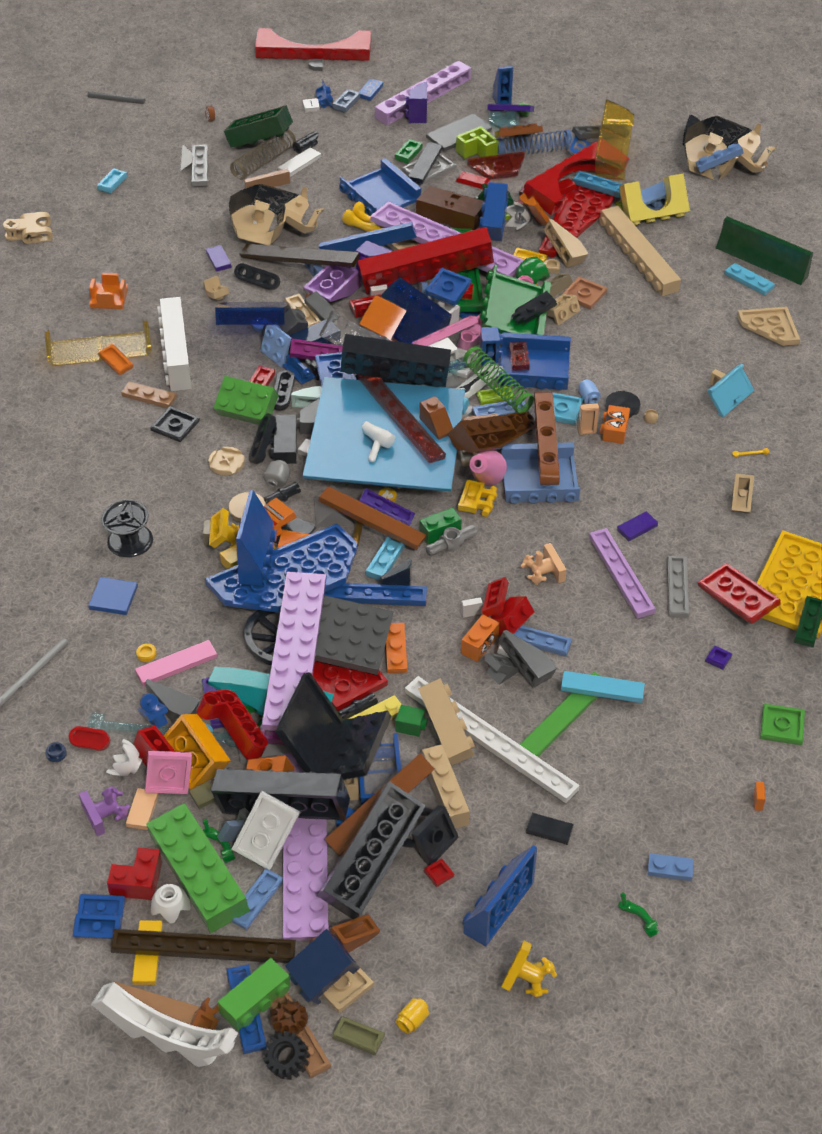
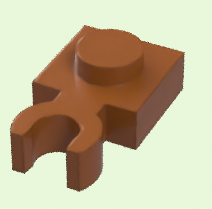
M206 998L201 1003L200 1008L194 1013L190 1025L215 1030L219 1020L213 1016L219 1012L218 1004L211 1009L209 1007L210 998Z

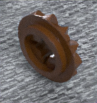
M288 999L284 1003L279 1002L277 1007L272 1009L270 1021L277 1033H283L284 1035L285 1032L298 1034L306 1027L308 1014L305 1006L300 1005L298 1001L291 1002ZM284 1012L288 1013L289 1015L294 1014V1023L289 1019H285Z

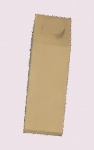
M550 219L544 231L565 266L568 268L583 263L588 252L581 241Z

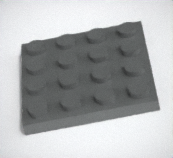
M324 595L315 661L378 675L394 611Z

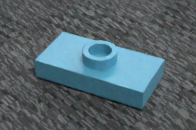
M112 169L97 185L98 190L111 194L127 178V172Z

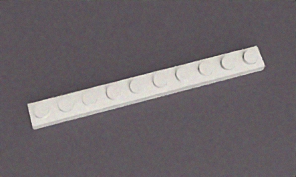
M417 676L405 687V693L426 707L418 688L429 683ZM457 703L460 710L457 716L459 719H464L468 728L464 731L465 734L471 736L478 744L564 803H567L579 790L577 783Z

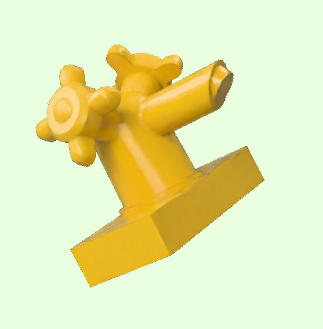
M224 508L211 517L209 545L213 548H216L224 541L231 543L230 547L237 545L236 538L240 526L234 523L231 526L228 525L229 511Z
M523 940L504 977L501 987L510 991L516 978L519 977L532 983V988L525 989V992L534 997H539L548 993L547 988H541L544 976L550 973L555 978L557 973L555 972L554 964L545 957L541 958L544 965L541 962L533 964L527 961L526 958L532 944Z

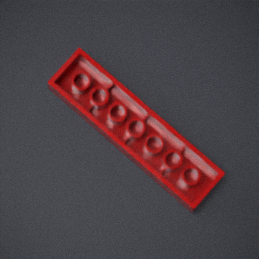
M487 227L361 259L358 260L366 295H369L371 286L387 285L388 290L433 279L441 268L457 273L494 263L491 239Z

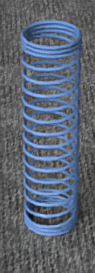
M568 129L565 131L561 130L560 132H547L546 134L543 132L542 134L545 135V148L547 141L546 151L548 152L549 145L551 147V142V151H553L552 133H554V146L556 148L557 144L556 151L558 150L557 132L559 133L560 149H563V143L566 146L565 149H570L573 142L571 131ZM561 132L564 133V135H563V142H562ZM537 133V135L532 134V136L528 134L527 136L523 135L522 137L519 135L518 138L514 136L513 139L512 137H509L508 139L506 137L504 139L496 138L499 141V157H503L504 151V157H506V147L504 143L505 139L507 140V152L509 154V157L511 156V149L509 144L510 138L512 140V152H514L513 155L515 156L516 154L514 138H516L517 140L516 146L517 151L519 147L518 155H520V145L518 141L519 137L521 138V149L522 151L524 149V155V136L526 137V150L528 154L530 153L528 136L531 137V149L533 144L532 153H534L535 149L532 138L533 135H535L536 137L535 147L537 149L538 145V153V134L540 135V148L542 150L541 152L543 153L544 143L542 139V134ZM547 134L550 135V137H549V145H548Z

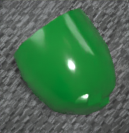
M538 257L526 258L516 269V279L526 275L532 278L535 285H537L539 280L546 281L550 277L546 264Z

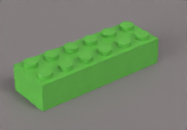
M185 803L146 823L150 837L157 848L160 849V853L186 892L210 934L232 922L233 918H239L250 912L245 895Z

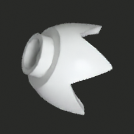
M514 202L515 205L507 207L506 212L511 218L505 226L516 227V230H519L529 222L531 213L525 205Z
M123 739L122 748L126 754L113 755L116 763L112 766L115 770L108 769L106 773L116 776H128L130 773H136L142 759L139 758V752L131 742Z
M163 885L156 890L152 897L151 914L156 915L160 913L169 923H175L181 910L191 909L186 892L178 885Z

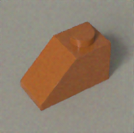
M436 396L420 402V420L438 440L447 437V434L453 427L445 406Z

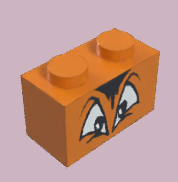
M609 405L608 412H604L603 422L605 424H601L600 434L603 435L602 441L624 444L630 408Z
M482 614L462 638L461 654L479 662L499 637V622Z

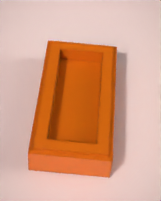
M113 344L98 352L99 356L119 375L134 368L133 363Z

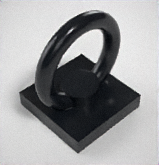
M440 804L434 810L431 808L423 809L420 816H427V818L411 833L414 839H406L402 845L407 848L418 847L424 862L428 865L436 862L459 838L446 807Z

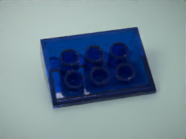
M401 277L394 281L380 296L406 310L392 336L399 342L412 343L450 324L452 314Z

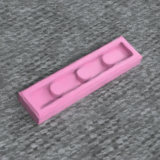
M468 316L411 344L431 345L479 321L476 316Z
M207 640L135 669V672L144 687L146 686L147 679L157 682L217 658V653L210 641Z

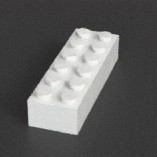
M180 297L160 299L161 306H157L158 316H162L159 317L164 371L165 374H168L165 375L166 386L170 385L171 391L191 389Z

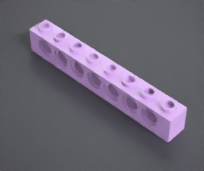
M460 61L455 62L375 106V118L385 125L395 122L404 117L406 109H409V105H406V96H409L410 89L423 82H427V103L470 80L471 67Z

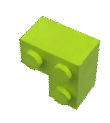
M481 126L456 136V152L464 159L478 154L485 161H488L498 156L499 141Z

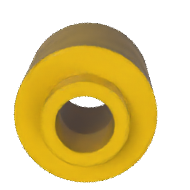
M412 998L397 1015L398 1019L395 1022L399 1029L406 1034L416 1031L429 1015L427 1003L420 998Z

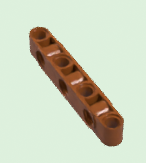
M534 392L540 485H559L560 473L553 392Z

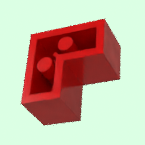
M138 847L134 866L112 864L107 880L109 895L152 900L156 892L162 866L160 849Z

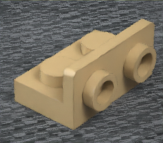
M562 294L555 299L557 306L548 310L547 316L554 317L555 324H562L580 311L577 296Z

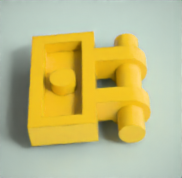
M467 480L458 504V510L476 514L477 509H482V516L488 517L493 509V501L497 497V488L491 486L490 489H485V483Z

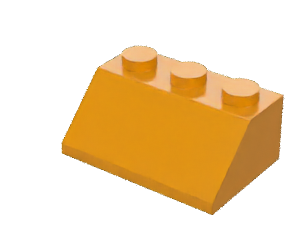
M181 714L164 735L176 752L192 754L189 779L190 790L214 778L217 769H224L231 761L204 721L197 714Z

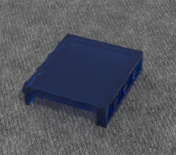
M220 302L215 307L216 325H285V313L288 311V302Z

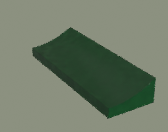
M728 216L723 221L721 234L715 248L799 285L808 278L813 252Z

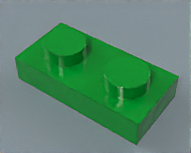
M409 139L397 151L395 160L409 164L423 148V143Z

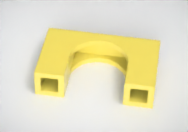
M684 173L663 178L666 202L658 211L652 210L644 204L639 181L620 185L623 212L634 225L641 224L640 221L643 220L649 223L656 221L655 218H661V220L670 219L671 215H675L676 218L685 216V213L689 212L690 208Z

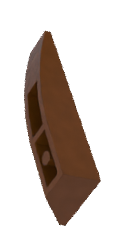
M528 411L460 421L447 435L456 449L479 453L501 449L536 426L534 417Z

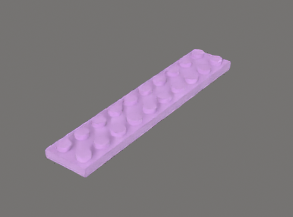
M387 202L372 214L370 218L371 222L385 228L412 222L417 233V238L412 240L418 243H426L461 234L458 231L390 202ZM492 246L494 263L477 268L488 273L489 270L493 269L494 265H497L496 272L512 277L520 263L524 260Z
M287 572L262 730H276L303 673L310 672L313 676L326 574Z
M291 753L284 754L295 767L294 772L304 773ZM297 818L283 845V939L307 941L318 937L325 929L329 930L328 903L317 896L328 878L327 842L324 840L327 837L326 819Z

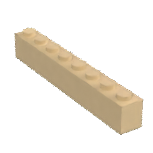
M614 206L601 210L600 225L605 227L608 235H611L615 243L620 245L623 253L630 257V261L635 263L639 272H642L646 280L651 282L654 290L659 292L661 296L678 292L681 283L679 276L620 207Z

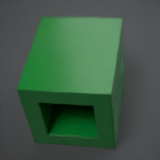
M401 705L396 718V732L420 737L421 731L426 730L428 719L425 718V710Z

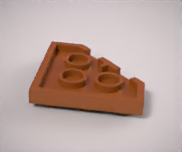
M537 123L501 127L499 131L494 133L495 138L523 136L543 132V126H537Z

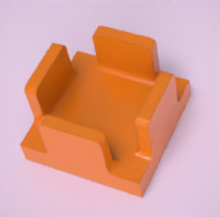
M102 273V283H96V279L92 278L89 287L91 296L90 308H124L128 292V284H126L124 279L120 283L117 273Z

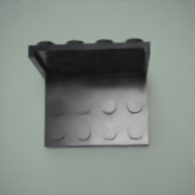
M308 672L303 673L275 732L304 773L341 774L343 780L367 776L392 716L387 710L343 720L315 678Z

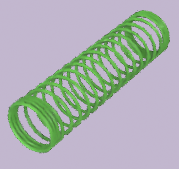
M474 346L465 353L463 363L505 402L512 406L517 413L526 412L530 409L534 402V396L527 392L523 386H520L502 367H499L480 347ZM475 350H479V352H477L471 358L470 363H467L470 354ZM479 353L478 357L472 362L473 358ZM482 356H484L482 361L478 365H476L481 360ZM487 359V361H486V363L483 365V367H481L480 369H478L479 366H480V364H481L484 360ZM489 362H491L490 365H489V367H488L485 371L482 372V370H483V368L485 367V365H487ZM494 365L492 371L485 375L487 370ZM497 369L496 373L489 378L490 374ZM499 372H501V374L499 375V377L492 382V380H493V378L495 377V375H497ZM504 375V378L498 384H496L498 379ZM508 378L507 382L500 387L501 383ZM511 382L510 386L503 391L504 387ZM515 385L514 388L508 394H506L509 388ZM518 388L517 392L512 397H510L512 392ZM522 391L520 396L514 400L515 396ZM530 396L528 401L522 407L518 408V405L522 403L526 397Z

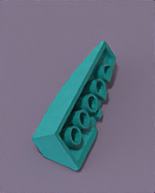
M214 667L208 680L209 685L217 690L228 689L235 692L244 706L249 705L258 710V714L264 715L270 674L238 668ZM323 691L332 703L334 694Z

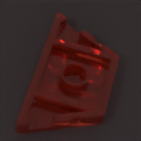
M525 152L468 158L467 165L489 180L514 177L519 175L525 158Z

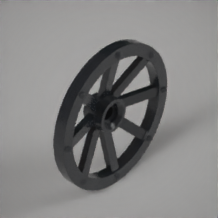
M257 610L250 616L245 625V644L249 652L256 659L272 666L273 656L270 653L274 652L275 643L261 650L253 640L276 642L278 628L265 617L276 612ZM260 621L274 635L253 633L252 631Z

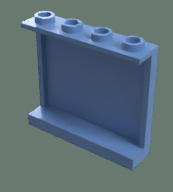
M574 442L557 443L560 473L559 485H540L537 443L508 444L501 448V454L507 464V471L503 478L506 503L579 501L580 487H578L574 462Z

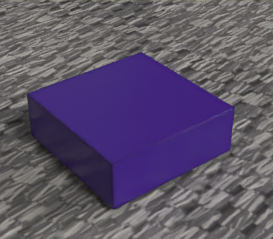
M714 645L705 662L724 670L732 657V653Z

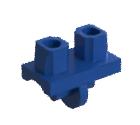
M147 693L143 695L140 699L142 708L138 709L140 715L157 728L166 725L168 721L164 714L168 712L167 707L160 703L154 694Z

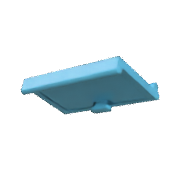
M743 364L737 365L707 390L719 412L717 415L721 417L727 415L754 392V388L742 368L744 367Z

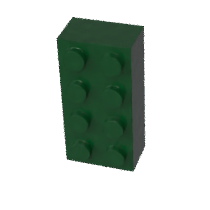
M287 105L233 120L224 130L230 148H241L247 143L251 145L261 139L266 141L272 136L280 137L284 135V132L289 129L293 120Z

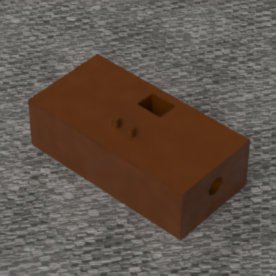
M429 186L416 200V214L454 228L476 230L480 225V218L483 215L482 204L484 201Z

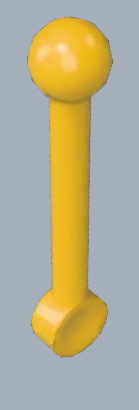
M768 448L747 452L733 451L732 456L768 455L770 451Z

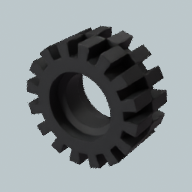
M285 1032V1035L278 1033L279 1038L273 1036L270 1038L273 1043L267 1042L265 1045L269 1049L264 1050L263 1054L266 1057L263 1059L267 1064L266 1067L274 1075L283 1080L284 1078L292 1080V1075L295 1078L299 1077L298 1072L301 1071L303 1073L305 1071L303 1066H308L309 1061L306 1058H310V1053L307 1051L309 1048L294 1033ZM285 1048H293L295 1053L293 1059L287 1064H281L279 1062L280 1053Z

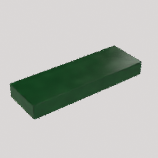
M806 597L794 643L814 648L822 618V599Z

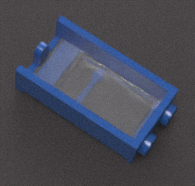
M393 733V743H380L367 776L359 777L361 806L401 771L398 733Z

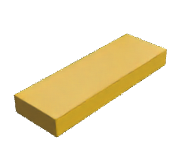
M139 921L138 930L162 932L163 923L162 921ZM135 954L133 985H156L159 956Z

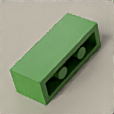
M270 958L218 1001L219 1013L237 1031L242 1027H247L252 1023L255 1016L261 1011L265 1012L268 1010L273 1001L278 997H283L289 991L290 976Z

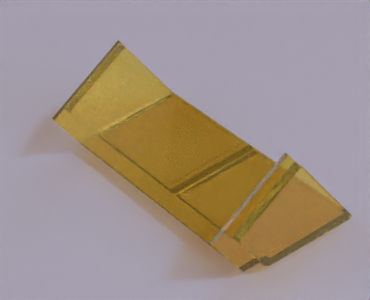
M608 99L605 101L596 151L595 176L605 179L625 180L632 126H634V113Z
M143 320V332L52 341L50 331L48 330V332H45L48 362H51L52 366L104 361L98 352L111 344L127 358L149 356V351H152L148 321Z

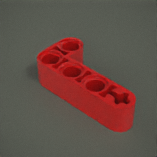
M228 689L206 692L197 707V715L205 720L219 718L247 760L261 758L268 745V741L237 694Z

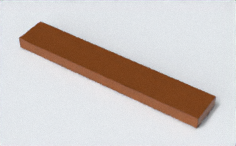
M330 486L319 496V502L415 550L426 539V534Z
M420 753L397 773L390 782L409 794L435 768ZM382 788L324 839L338 856L346 849Z

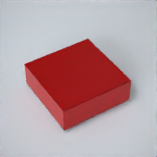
M442 858L424 868V873L436 887L454 877V872Z

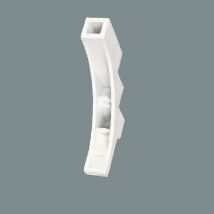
M115 982L103 985L91 1004L130 1037L138 1038L145 1036L166 1053L177 1050L197 1067L210 1065L217 1056L229 1053L234 1047V1040L238 1034L232 1028L210 1030L173 1019L142 1003Z

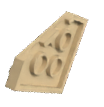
M787 307L738 310L737 316L741 327L782 346L799 345L800 337Z

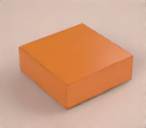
M756 782L753 792L754 810L757 811L763 810L766 800L764 782Z

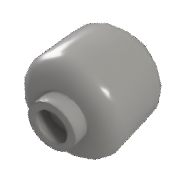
M281 460L270 462L264 473L267 485L273 488L284 486L291 472L288 464Z

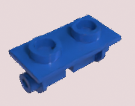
M322 81L323 86L316 89L319 106L325 108L330 105L333 108L332 102L334 100L331 95V89L329 85L326 86L324 81Z
M287 354V363L282 366L286 370L292 371L295 379L301 385L316 378L311 370L306 368L297 358L289 357V354Z

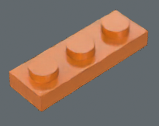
M391 623L386 641L387 673H407L404 623Z

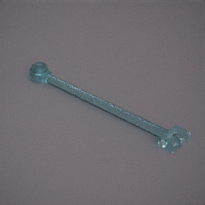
M92 713L90 716L91 720H89L87 726L101 730L110 729L137 732L138 730L151 727V725L105 721V714ZM160 727L158 729L162 735H165L170 727ZM223 731V733L211 732L217 741H222L229 747H237L236 743L231 741L232 737L228 731Z

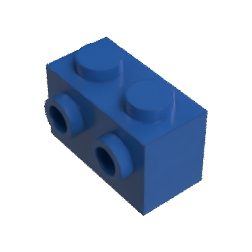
M481 327L480 348L499 365V357H502V349L500 347V344H502V334H499L498 327ZM487 359L481 363V366L486 363Z

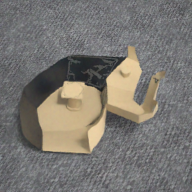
M720 116L704 119L688 127L684 144L689 170L713 179L711 168L701 173L697 168L695 162L699 161L701 157H708L717 150L728 148L731 144H740L744 154L719 165L720 179H722L732 170L736 161H739L752 173L764 171L768 165L766 162L772 151L776 150L777 146L766 147L759 160L753 163L751 157L761 143L760 129L762 125L757 123L755 129L752 130Z
M258 184L238 191L230 196L229 201L231 222L238 238L265 245H271L281 235L284 223L302 233L314 231L318 225L317 219L320 213L324 212L325 208L315 210L308 224L303 225L301 219L309 206L307 188L304 186L301 194L298 195L264 184ZM277 214L278 225L274 230L268 232L273 218Z

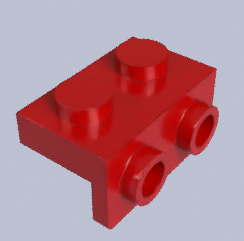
M378 294V295H377V296H379V297L384 298V299L387 300V298H386V297H382L381 294ZM374 296L349 301V306L355 318L364 316Z

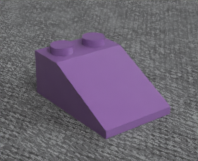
M326 265L303 289L310 293L317 291L329 302L348 297L361 287L360 271L352 267Z

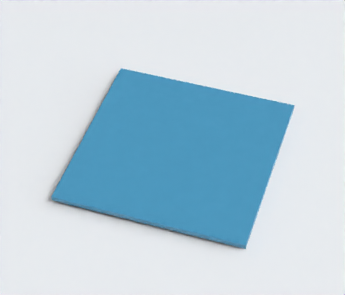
M324 377L303 478L451 492L457 449L449 436L438 440L420 420V402L436 396L445 406L454 428L462 418L465 389ZM366 421L388 430L395 436L394 444L390 448L380 446L374 463L368 460L374 441L365 435L362 430V425Z

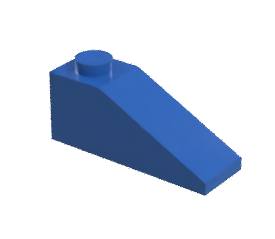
M513 66L499 67L493 84V99L496 104L512 103Z

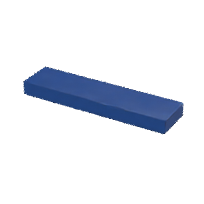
M249 964L226 969L230 990L251 974ZM259 1013L254 1017L250 1025L239 1030L243 1054L267 1049Z

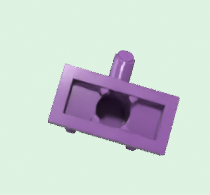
M113 786L102 792L104 800L97 803L92 802L87 790L79 793L81 805L97 836L105 833L103 818L115 813L117 814L115 820L119 821L120 819H126L130 805L126 804L125 807L118 805L116 798L123 796V792L118 791Z

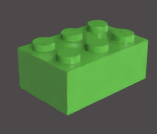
M224 376L214 409L218 415L259 425L265 414L270 413L272 415L279 395L273 387Z

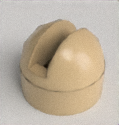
M654 409L647 410L644 414V420L647 423H656L658 421L657 411Z

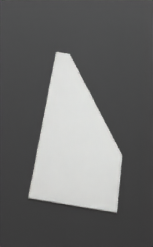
M184 145L182 146L181 170L191 164L193 154Z

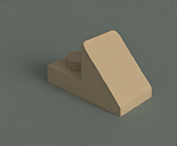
M735 474L731 511L750 513L754 484L753 475Z

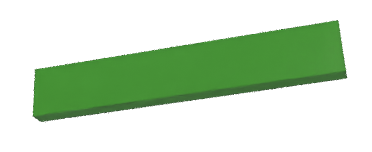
M593 672V673L591 674V675H595V676H600L599 674H597V673H595V672ZM571 693L520 745L539 757L598 696Z

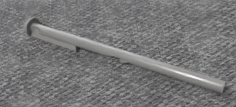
M62 638L0 696V707L14 695L19 687L22 689L36 673L68 644L67 639Z

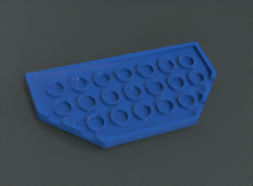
M334 524L274 549L273 554H271V564L267 566L268 576L264 578L262 586L239 584L238 565L205 578V583L225 606L281 612L287 572L326 574L325 592L346 583L358 545L338 524Z

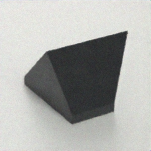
M410 558L381 576L380 585L411 586L412 560Z

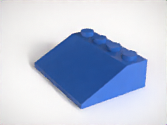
M254 490L249 491L236 538L238 583L262 586L264 578L268 576L267 566L271 564V554L274 552L273 541L276 542L277 530H274V522Z
M531 846L514 857L508 865H504L501 868L497 880L491 881L487 888V893L484 897L480 896L478 898L475 909L472 913L468 912L462 922L464 925L463 934L485 947L489 944L534 883L537 856L536 846Z

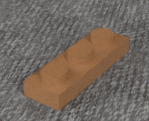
M130 381L121 392L123 397L165 408L172 406L177 398L176 393Z

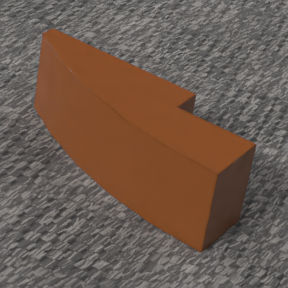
M369 914L333 926L330 930L348 953L367 943L381 931Z

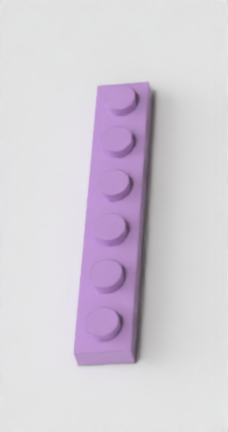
M605 528L591 532L589 539L636 618L655 614L654 605L608 529Z

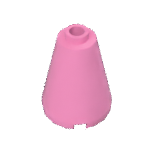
M491 450L479 452L470 460V469L473 478L477 482L485 483V486H491L503 480L507 471V464L502 454Z

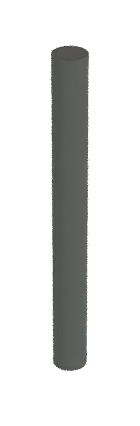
M88 92L87 94L89 98L139 104L145 103V98Z

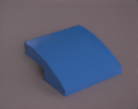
M80 894L78 914L75 915L73 937L112 939L114 929H121L126 901L125 896Z

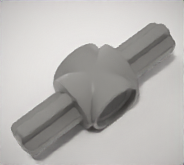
M470 525L462 530L454 527L445 529L444 534L439 537L438 541L426 546L428 554L433 555L442 550H458L460 545L464 544L465 539L477 534L476 527Z

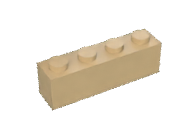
M440 678L418 688L451 765L475 756L472 750L475 744L471 736L467 737L464 732L468 728L464 719H459L457 716L460 710L456 701L451 702L449 696L453 694L448 683L444 685Z
M443 745L422 749V755L435 768L427 777L438 805L446 807L455 828L469 825L470 811Z

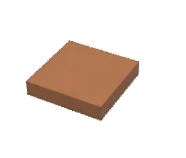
M578 277L563 294L576 295L579 305L591 310L606 294L607 287Z

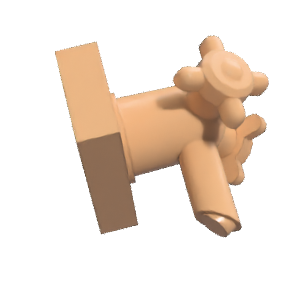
M551 543L544 545L543 553L536 551L535 561H533L534 556L526 555L523 559L521 567H530L534 574L528 575L527 578L534 582L535 585H538L541 581H546L547 578L541 575L553 573L558 583L564 582L566 579V568Z

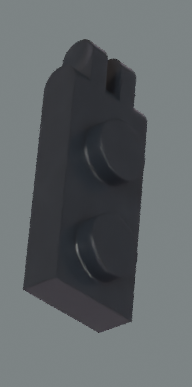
M545 291L516 308L511 318L517 324L522 322L528 323L557 306V301L548 291Z

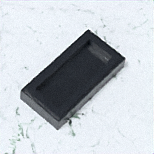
M532 813L526 834L568 845L574 824Z

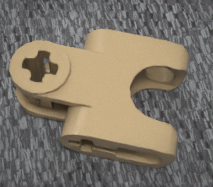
M47 212L25 213L21 215L20 219H8L3 222V227L6 230L5 238L10 241L23 240L26 244L51 241L53 239L52 230L46 227L50 226L51 217Z

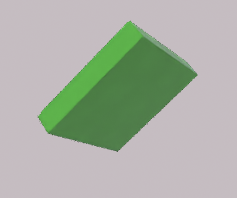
M763 704L760 739L802 745L805 710Z

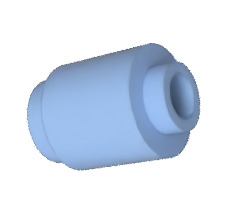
M588 379L580 382L578 391L586 404L597 403L601 398V394L594 382Z

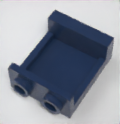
M325 929L285 965L290 972L288 974L290 980L296 986L299 984L302 988L300 993L308 1003L312 1001L317 1005L321 1003L319 997L348 971L354 974L360 969L338 938L328 929Z

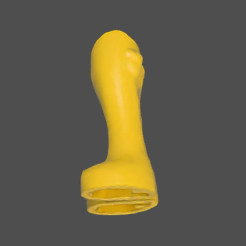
M357 202L354 205L353 211L350 209L346 210L342 217L344 224L357 227L366 232L385 228L370 221L371 216L365 213V206L361 202Z

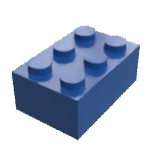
M488 182V188L484 190L485 201L482 204L483 215L480 218V227H487L491 240L502 241L508 204V184Z

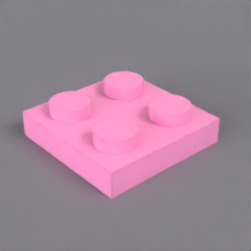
M148 751L145 793L188 794L192 754L187 752Z

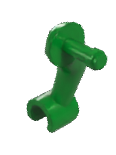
M204 819L205 829H203V832L207 838L218 841L222 845L223 850L220 853L224 862L227 863L235 860V855L229 842H220L217 837L219 831L209 827L208 820Z
M621 893L622 901L618 904L619 908L638 915L646 923L643 928L649 937L658 934L657 921L653 920L643 907L626 900V894Z

